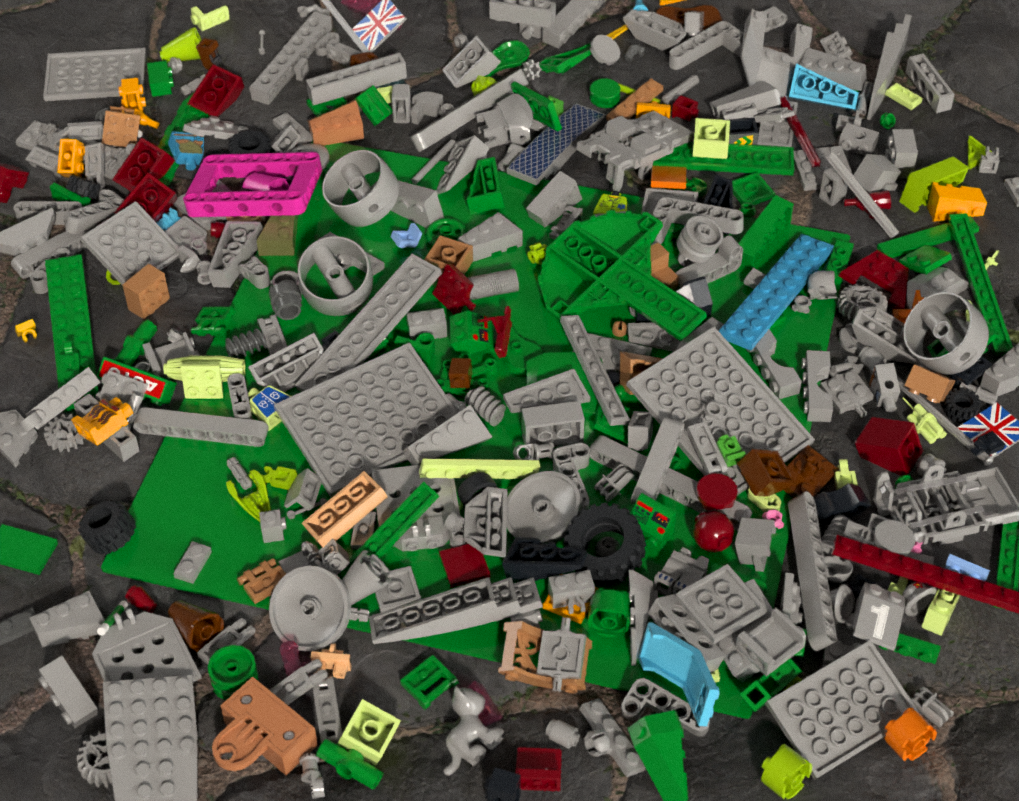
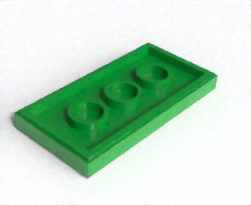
M516 81L510 84L513 94L521 95L530 105L533 119L557 132L562 129L552 100Z

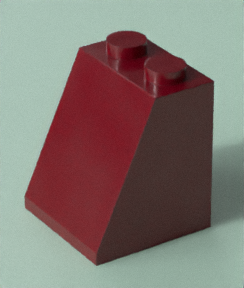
M872 417L855 441V446L861 458L899 476L909 475L923 453L914 422Z

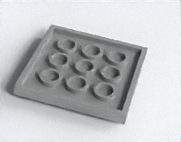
M136 201L83 235L80 239L122 286L147 264L162 270L179 258V247Z

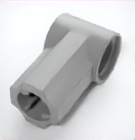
M512 143L507 151V155L498 163V168L502 172L507 173L509 165L525 148Z

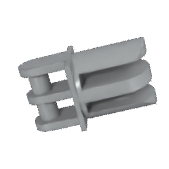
M620 463L607 476L603 474V478L594 486V489L596 491L599 490L600 495L605 496V500L610 502L618 494L621 495L619 491L634 478V475Z
M922 687L920 693H915L914 698L910 699L921 715H924L940 728L948 718L954 715V712L936 698L937 693L933 694L926 687Z

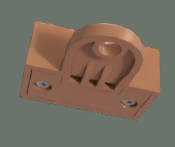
M254 677L220 705L227 727L214 739L212 751L216 763L225 770L238 771L245 769L263 755L281 772L287 775L299 764V758L309 754L318 746L315 728ZM224 753L233 754L229 760L221 759Z

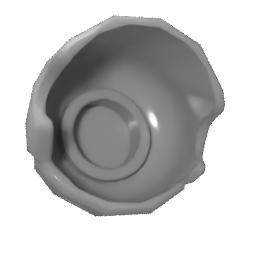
M838 556L824 557L827 579L830 583L840 584L849 578L853 570L850 560L842 561Z

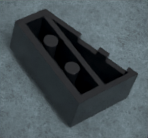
M716 174L703 204L733 209L732 180Z

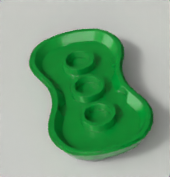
M516 40L501 44L492 51L501 63L484 77H491L501 70L521 66L530 55L528 47L523 42Z
M493 324L494 347L486 350H489L496 354L495 344L497 339V331ZM512 325L507 355L501 359L511 373L527 376L526 361L545 352L537 344L521 338Z

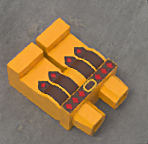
M117 397L111 401L102 399L99 401L100 405L94 406L84 417L81 418L77 415L72 418L71 421L78 434L98 446L122 426L128 425L129 423L126 418L131 416L133 411L129 404L126 402L122 404L121 400Z

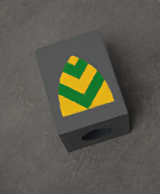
M755 118L729 119V144L757 145L758 129Z

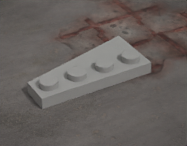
M575 369L503 394V399L511 413L522 412V408L574 401H580V403L590 402V396Z

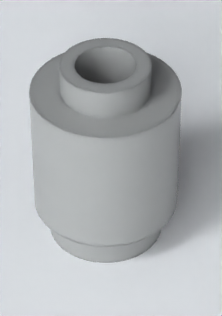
M552 719L545 732L550 740L567 749L576 746L580 738L577 728L560 719Z

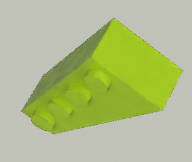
M953 156L912 172L907 177V183L899 202L916 213L919 211V206H926L928 204L933 182H937L938 185L942 186L952 184L955 187L964 181L969 167Z

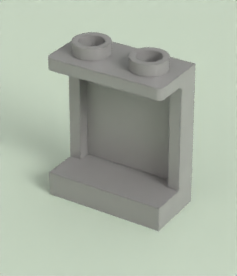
M183 332V340L152 349L150 342L143 344L145 358L150 364L153 374L168 379L163 371L164 363H167V360L187 356H200L198 350L194 351L193 349L195 344L192 337L188 338L187 333Z
M775 608L772 610L771 617L749 634L743 631L737 636L736 648L765 676H768L804 648L806 635L802 628L794 625L784 612H780Z

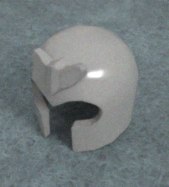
M816 271L810 275L807 285L808 293L810 294L809 300L837 298L835 295L834 271Z

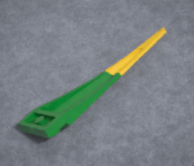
M625 24L606 36L614 39L629 28ZM588 43L573 50L546 57L539 62L540 69L546 73L564 74L592 54L590 50L591 45Z

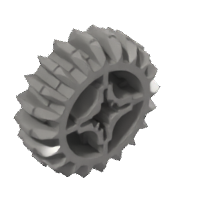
M857 284L844 288L839 294L837 302L839 312L843 314V317H848V320H854L857 310L862 308L879 307L887 312L888 301L883 292L877 291V288L873 289L870 286H859Z
M98 730L97 736L90 735V741H83L84 747L79 748V755L76 759L78 763L77 768L81 772L82 778L84 780L87 779L90 785L95 783L99 788L104 783V786L108 788L112 781L106 748V732L102 734ZM93 756H95L97 759L95 760V764L92 767L90 765Z

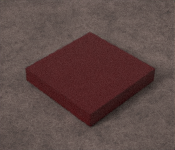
M470 544L439 551L450 588L490 578V571L483 553Z

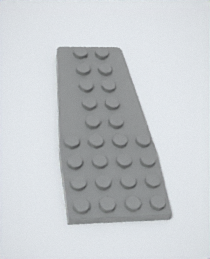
M192 675L103 682L106 748L114 801H197V726Z

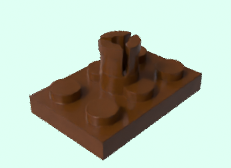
M808 445L787 466L796 484L784 491L793 498L807 491L814 498L839 469Z

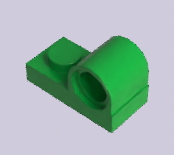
M430 333L420 334L415 341L397 335L394 341L395 349L410 343L421 360L429 364L435 354V339Z

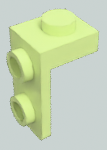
M226 5L206 14H203L197 7L191 8V20L202 31L230 19Z

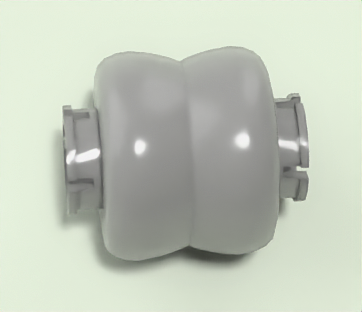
M931 453L920 456L918 459L920 462H916L917 473L922 477L925 470L935 464L942 465L944 473L947 471L945 462L940 458H936ZM937 471L932 472L931 476H934Z

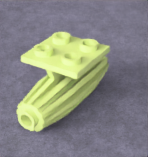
M187 356L167 360V363H164L163 371L168 379L183 381L185 399H223L222 382L227 381L228 377L234 373L242 374L245 378L246 364L244 359L227 356Z

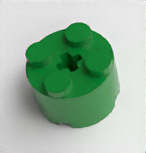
M597 589L590 600L589 627L591 628L592 626L597 634L604 637H617L623 631L626 633L630 629V608H632L629 594L626 591Z

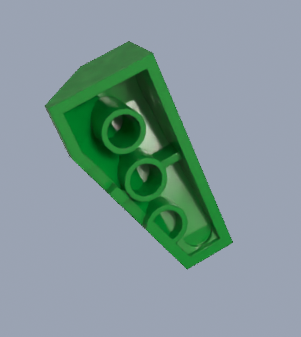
M672 710L642 717L628 727L633 745L663 801H687V774L683 768L685 751L682 750L684 731L677 712Z

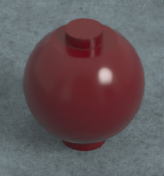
M715 511L702 512L695 518L693 536L700 548L707 552L717 553L725 550L732 543L734 526L731 520L723 513Z

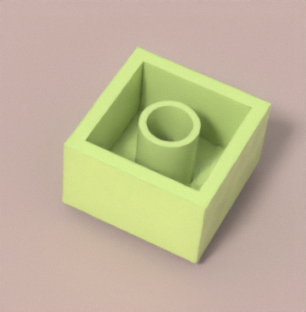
M696 118L693 156L727 159L730 121Z
M362 699L337 745L346 750H357L362 754L364 760L376 766L401 720Z

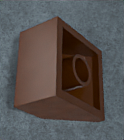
M752 449L737 463L742 476L748 482L750 490L755 496L768 497L796 484L778 451Z

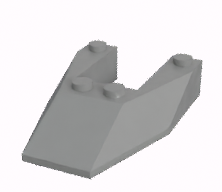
M752 9L745 22L741 60L748 85L751 86L764 80L778 88L781 97L785 96L788 98L796 63H800L807 48L810 47L812 28L797 23L790 36L788 54L763 47L767 14Z

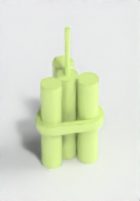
M904 397L902 398L914 410L913 414L907 416V420L915 423L917 433L921 434L930 444L934 443L936 439H942L947 435L932 413H928L921 404H917L913 408Z

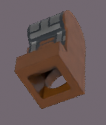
M204 38L196 48L203 66L209 71L213 64L219 66L222 59L216 49L219 46L217 40Z

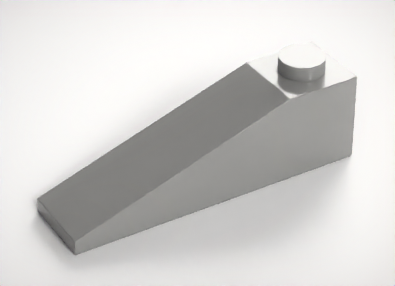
M629 570L627 593L632 608H630L629 629L631 666H635L648 622L651 619L648 612L656 598H658V591L654 590L653 581L634 570Z

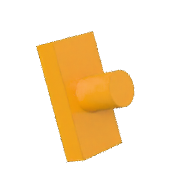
M656 101L651 103L637 102L636 119L652 111H656L670 119L671 105L659 104Z

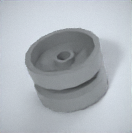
M693 216L687 221L684 229L679 234L677 247L680 253L690 261L704 263L712 258L722 243L723 232L720 226L712 219L704 216Z

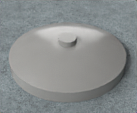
M554 471L539 472L526 477L513 488L507 497V529L514 538L534 537L540 539L545 544L549 542L555 543L563 539L567 535V526H572L571 519L574 516L578 517L580 515L579 511L583 508L582 496L578 487L568 476Z
M303 566L287 573L273 590L269 605L270 621L277 636L289 647L300 651H319L329 647L331 643H335L344 633L351 614L350 596L343 581L330 570L317 566Z

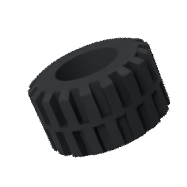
M245 130L244 132H238L239 134H235L228 143L229 154L272 153L270 138L261 131Z
M111 499L102 501L100 504H96L93 508L89 509L86 515L82 517L78 531L95 553L103 555L104 553L116 552L119 548L125 546L124 544L129 542L130 537L134 535L136 524L134 518L123 504L118 500L113 501Z

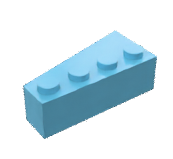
M796 63L789 97L791 99L855 111L859 93Z

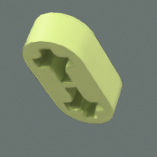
M749 486L747 497L763 512H768L769 510L780 511L781 500L775 494L768 497L755 496Z

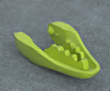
M253 469L249 471V477L257 487L256 492L240 498L233 482L229 480L226 482V485L235 501L260 522L259 512L271 511L263 476Z

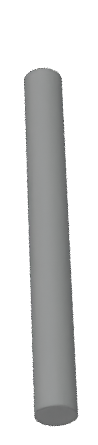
M451 139L412 178V182L417 184L452 149L456 142Z

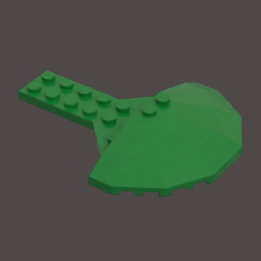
M615 210L606 211V214L598 217L593 215L588 220L579 222V220L575 221L546 248V256L541 265L542 270L538 276V282L547 312L559 321L561 316L580 315L588 309L627 304L673 337L682 341L707 317L705 311L652 276L651 245L662 229L663 224L662 221L648 212L633 214L632 211L617 213Z

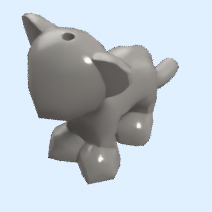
M457 686L454 688L452 707L461 717V721L450 731L445 740L446 747L452 756L450 765L443 770L444 775L447 776L453 774L458 769L461 759L466 760L473 766L483 759L486 749L482 745L471 746L470 744L478 739L489 750H493L503 740V729L498 727L488 729L478 718V715L484 709L486 699L483 695L470 688L459 689Z

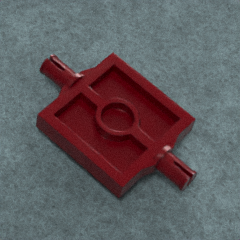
M447 264L443 273L437 278L438 283L432 294L454 315L460 313L464 306L468 307L470 311L474 310L476 305L470 300V292L474 284L453 264Z

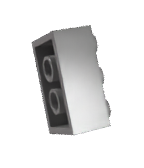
M580 401L522 408V437L524 444L536 443L539 445L552 441L555 447L583 443L584 415Z

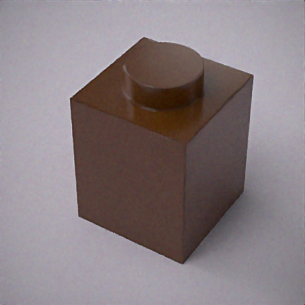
M452 358L449 370L451 388H470L473 374L471 359Z

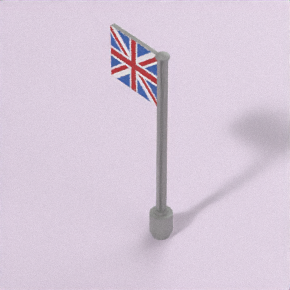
M321 0L363 53L373 52L406 20L391 0H382L352 29L330 0Z
M866 346L859 353L861 362L872 372L875 365L886 364L887 359L870 346ZM897 376L900 389L914 402L921 404L928 413H932L937 422L969 450L976 447L973 443L977 441L978 437L991 431L1006 444L1003 450L988 455L986 452H983L977 456L984 462L985 466L990 465L994 457L1019 442V421L997 402L959 427H956L922 396L909 392V387L904 386L906 382Z

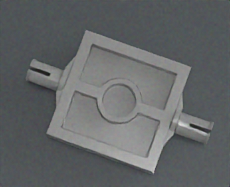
M830 369L829 375L831 379L822 382L820 388L832 395L833 406L839 414L856 410L861 418L865 417L867 411H865L863 405L873 400V393L854 369L842 374L833 373Z
M565 617L562 618L561 630L543 631L537 668L538 675L554 678L552 691L561 692L562 679H581L587 638L584 634H574L569 631L571 619Z

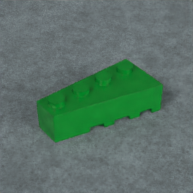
M777 195L773 197L738 243L743 248L741 265L752 270L790 230L793 203Z

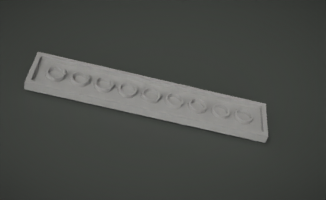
M411 254L295 384L296 389L303 392L362 365L442 274L441 269Z

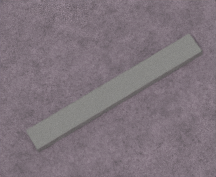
M579 315L561 316L560 322L609 425H627L630 419Z

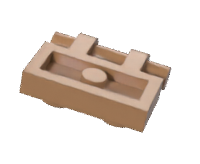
M273 558L267 562L264 560L259 563L258 567L251 571L249 569L246 570L242 576L237 578L240 585L248 582L243 585L244 590L254 604L272 595L278 582L286 575L280 565L273 568L277 565Z

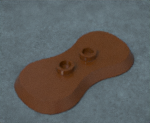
M710 5L688 9L665 6L655 12L680 23L683 29L685 12L688 11L704 12V30L723 21L718 9Z

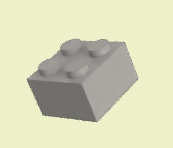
M892 129V134L888 137L889 148L885 151V157L901 171L898 178H907L910 173L914 172L918 154L913 129Z

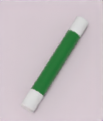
M121 601L97 629L99 635H104L114 624L113 614L118 613L121 615L128 607L126 601Z

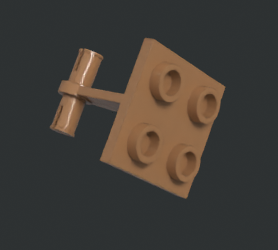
M110 106V111L106 110L101 143L126 147L132 143L136 144L140 115L134 114V109H127L124 106Z

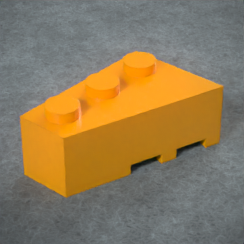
M933 182L927 209L933 222L948 220L951 214L967 213L968 217L983 216L987 202L980 188L967 186L957 188L953 187L952 184L942 186L938 185L937 182Z

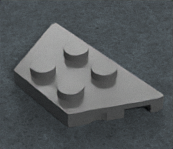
M16 409L0 413V452L14 467L19 465L21 456L28 452L30 445L38 438L37 431L34 428L26 432L19 424L24 418Z

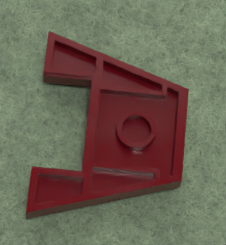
M879 250L844 269L839 274V277L852 285H855L862 275L892 293L888 300L889 307L892 309H905L909 268Z

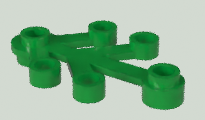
M461 353L459 358L471 359L469 353ZM493 358L486 359L483 365L472 369V378L482 373L490 376L495 375L498 372V362ZM449 359L443 361V371L440 378L436 380L445 394L452 393L461 395L463 398L468 393L464 391H471V387L478 388L483 386L485 390L489 388V381L486 378H480L479 380L471 379L470 388H451L450 379H448L450 366L447 367V365H451V360Z

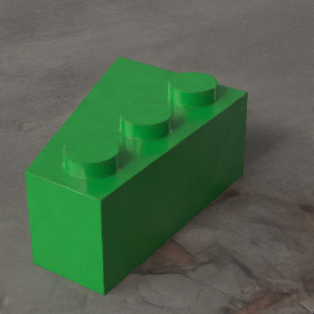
M495 157L478 160L473 175L474 180L470 186V194L467 196L470 215L504 208Z

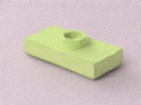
M898 83L888 88L885 93L886 96L910 110L922 103L923 99Z

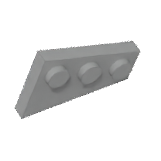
M655 323L627 324L628 340L630 343L675 352L681 342Z

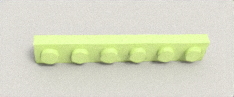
M422 459L419 477L468 478L473 474L485 472L492 479H525L530 475L538 473L540 463L539 460Z

